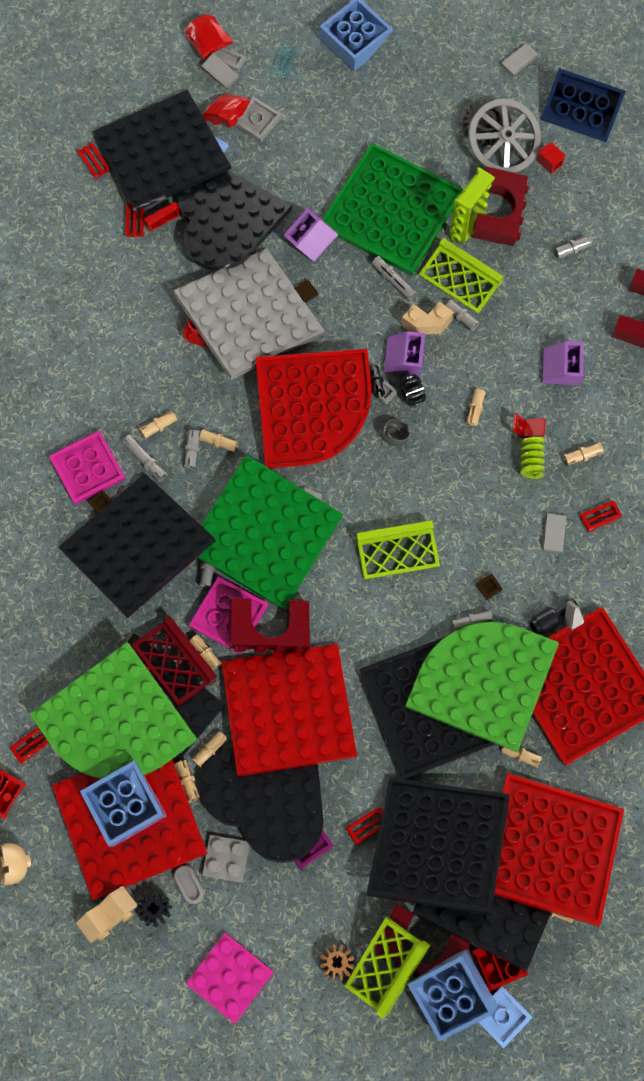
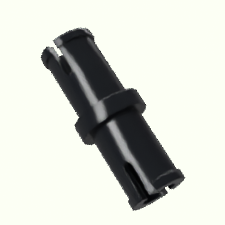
M373 364L374 370H372L371 365L369 366L373 396L380 398L379 392L381 397L385 395L383 388L384 380L380 375L378 365Z

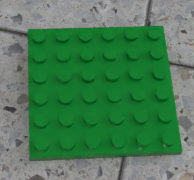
M371 143L322 219L338 234V238L374 257L380 256L386 263L413 276L453 212L455 199L464 189Z
M246 455L201 525L215 538L216 542L197 558L285 611L288 602L292 600L344 514Z

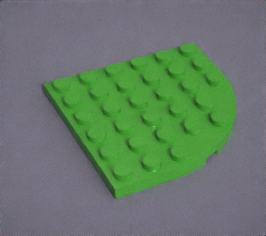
M486 622L463 627L441 640L429 653L419 671L405 707L518 752L559 642L506 623Z
M128 642L30 713V716L50 745L65 762L82 773L101 779L134 760L143 775H147L168 763L198 740Z

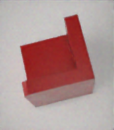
M550 142L538 152L536 161L552 174L564 164L566 155Z

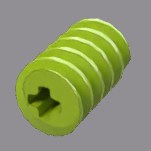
M529 437L521 441V475L523 477L540 479L545 476L543 473H540L545 470L544 466H541V464L545 463L544 459H542L545 456L544 452H542L545 449L544 445H542L545 442L544 438Z

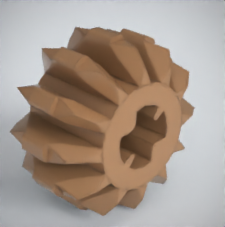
M333 944L332 953L329 949H324L325 953L329 955L328 957L320 956L321 960L327 961V963L320 964V968L328 967L323 974L326 976L330 971L333 972L331 980L335 979V973H338L340 981L343 980L341 972H344L349 977L350 973L346 970V967L354 969V965L348 964V962L355 960V958L346 957L351 952L350 949L342 953L344 948L342 944L339 947V951H336V946ZM338 956L341 957L342 967L338 968L337 966L334 968L332 966V958L337 957L338 959Z

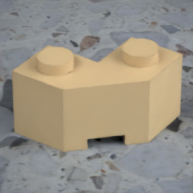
M438 302L429 314L413 304L402 317L401 326L409 332L441 334L452 322L454 312L441 302Z
M124 886L110 893L100 905L86 912L76 924L90 943L97 939L102 941L110 934L109 930L119 922H125L134 915L132 911L138 905Z

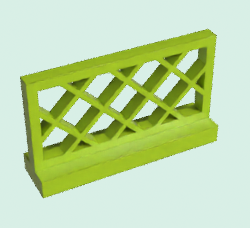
M445 238L441 240L439 247L419 273L420 277L477 314H479L496 289L503 283V276ZM440 252L447 256L448 262L437 264L436 258ZM448 265L450 274L439 276L438 267ZM451 265H461L462 271L452 273ZM436 268L437 276L428 277L425 273L428 269ZM465 274H475L477 281L467 283ZM463 275L465 283L454 285L453 277ZM451 277L452 286L444 287L441 285L440 279ZM489 283L493 287L488 292H482L480 284ZM478 285L480 293L469 295L468 286ZM466 287V296L459 297L456 295V288ZM481 297V304L478 308L471 304L470 298Z
M433 521L357 533L356 540L364 580L440 567L433 531ZM421 535H430L431 542L428 547L418 542ZM403 538H409L414 542L408 551L399 545ZM385 541L395 545L390 554L380 548ZM370 544L376 548L371 557L363 552L362 545ZM415 544L425 550L420 558L410 553ZM396 547L406 553L401 562L391 556ZM378 550L387 556L382 565L372 559ZM426 552H429L434 556L435 563L426 564L421 559ZM407 555L417 560L414 567L408 568L402 563ZM389 558L399 564L393 571L383 567ZM370 561L380 567L375 574H367L366 567Z
M386 917L344 987L377 1011L376 1014L383 1019L392 1010L429 949L430 944L424 940L421 942ZM387 925L394 929V938L386 939L384 929ZM408 939L414 944L411 950L403 951L401 940ZM397 941L399 952L389 954L387 942ZM383 943L385 955L376 956L375 944ZM400 956L401 967L393 968L390 957ZM386 958L388 969L379 971L377 959ZM372 960L375 972L365 973V961ZM390 973L391 983L389 985H382L380 974ZM376 975L378 986L369 988L366 976ZM362 977L365 989H358L352 985L354 979ZM379 990L381 996L379 1003L371 999L370 991Z

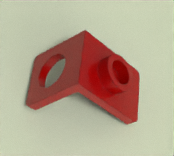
M514 414L513 431L520 438L541 437L545 435V418L524 420L518 414Z

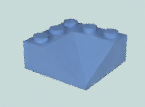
M352 0L319 26V38L355 72L371 58L392 33L393 28L362 0Z
M135 760L80 791L107 845L110 847L118 845L167 817L159 799Z
M466 949L446 959L407 984L439 1042L493 1015L498 1007Z

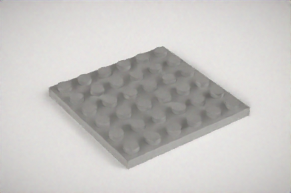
M267 248L251 255L246 261L234 268H222L174 290L173 295L230 380L255 369L256 357L284 355L320 337L325 332Z

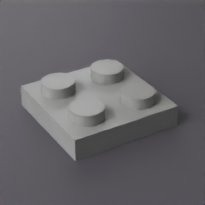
M253 96L243 116L238 118V122L234 126L262 142L280 121L282 114Z
M210 835L207 848L208 854L205 858L202 876L243 883L249 852L247 841Z

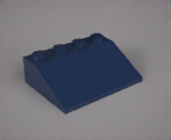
M559 68L540 120L607 142L626 91Z

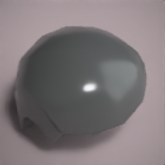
M393 418L388 420L382 428L384 440L393 446L405 444L412 434L409 431V424L403 423L399 419ZM397 431L399 433V436L395 439V434Z

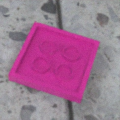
M100 431L49 456L75 505L98 494L101 490L104 491L126 480Z
M218 576L190 622L189 628L229 649L230 600L232 598L251 599V617L254 628L258 625L269 604ZM229 649L239 655L241 654V652H236L234 649Z
M224 933L186 984L235 1024L274 972Z

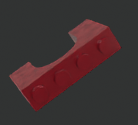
M486 166L485 171L495 177L491 183L492 186L487 192L504 197L510 203L512 213L502 218L478 213L474 221L472 238L514 246L515 242L519 241L522 231L519 230V226L522 225L524 220L522 209H525L527 199H524V197L528 193L530 185L527 183L528 176Z
M637 268L629 288L630 292L644 296V270ZM620 314L612 337L644 348V322Z
M232 598L229 602V649H234L236 652L254 649V652L273 650L274 653H284L285 650H293V653H304V649L310 647L309 601L290 600L286 608L287 625L284 634L270 638L258 633L252 624L251 599Z
M396 904L389 919L407 931L414 915L411 911ZM387 925L384 929L386 939L394 938V929ZM450 934L440 957L429 964L419 963L413 976L417 978L446 959L465 949L468 950L470 943ZM403 939V940H401V944H402L403 951H405V948H404V939ZM397 941L387 942L389 954L399 952ZM383 943L377 944L374 949L377 953L376 956L385 955ZM400 956L390 957L392 961L396 962L395 967H401Z

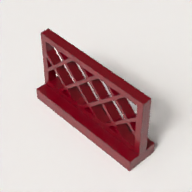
M168 616L162 624L131 644L146 666L150 667V671L177 706L183 704L208 685L211 686L216 682L217 675L171 616ZM164 630L167 634V640H155L156 634ZM144 642L152 643L150 652H143L138 646ZM154 644L166 645L164 654L153 653ZM168 646L177 647L179 650L178 656L167 655ZM152 657L163 658L162 668L154 667L151 664ZM166 659L177 660L176 670L164 668ZM179 662H188L191 665L190 671L178 670ZM164 672L175 673L173 683L163 680ZM177 674L189 675L188 684L176 683ZM191 676L200 677L203 683L199 686L190 685ZM175 687L187 688L186 695L178 699L174 694Z

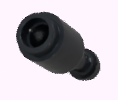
M571 598L566 600L565 605L556 610L551 607L546 608L532 617L529 621L530 628L536 634L548 631L559 624V617L565 614L567 602L571 601L578 606L577 602Z

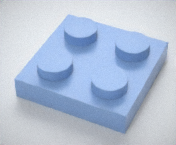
M501 986L492 995L498 1006L495 1013L478 1023L502 1048H505L533 1017Z

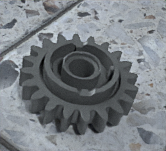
M486 99L483 100V104L477 101L476 106L471 104L470 109H466L463 117V127L466 134L468 133L473 116L487 103ZM495 107L485 112L503 127L500 107ZM507 111L509 126H511L512 117H509L510 112ZM480 118L476 134L498 132ZM482 139L481 145H484L485 141H487L490 146L491 141L496 143L497 139Z

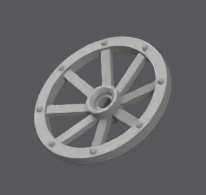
M497 99L486 103L475 113L469 125L468 142L474 158L485 169L487 166L516 173L529 166L537 156L541 143V132L535 116L526 106L511 99ZM500 107L503 127L485 112L492 108ZM506 107L521 113L512 126H509ZM480 118L498 132L476 134ZM526 118L531 126L532 133L515 132V129ZM497 139V142L483 156L476 140ZM515 139L533 140L529 155L526 154ZM510 144L524 160L521 164L509 167ZM501 145L504 146L503 167L488 161Z

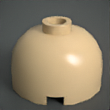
M13 843L0 844V882L3 886L18 883L25 877L27 868L31 867L30 855H26L20 845Z

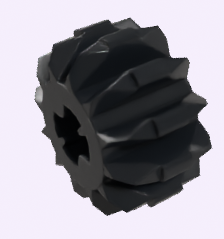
M409 374L400 379V390L407 405L412 407L425 402V390L416 374Z
M151 891L150 899L146 894L143 895V898L146 900L145 903L138 901V904L143 906V909H137L136 911L139 914L144 913L139 920L144 921L147 918L146 926H150L153 920L154 927H158V920L162 924L166 923L163 918L164 915L169 918L171 917V914L165 912V910L172 909V905H164L169 901V898L166 897L161 900L163 897L162 892H159L156 898L155 892ZM154 903L159 907V911H156L157 914L155 915L149 911V908H152L151 905Z

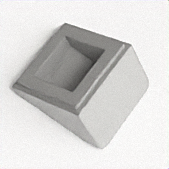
M568 601L564 624L570 629H574L584 624V619L579 607L573 602Z

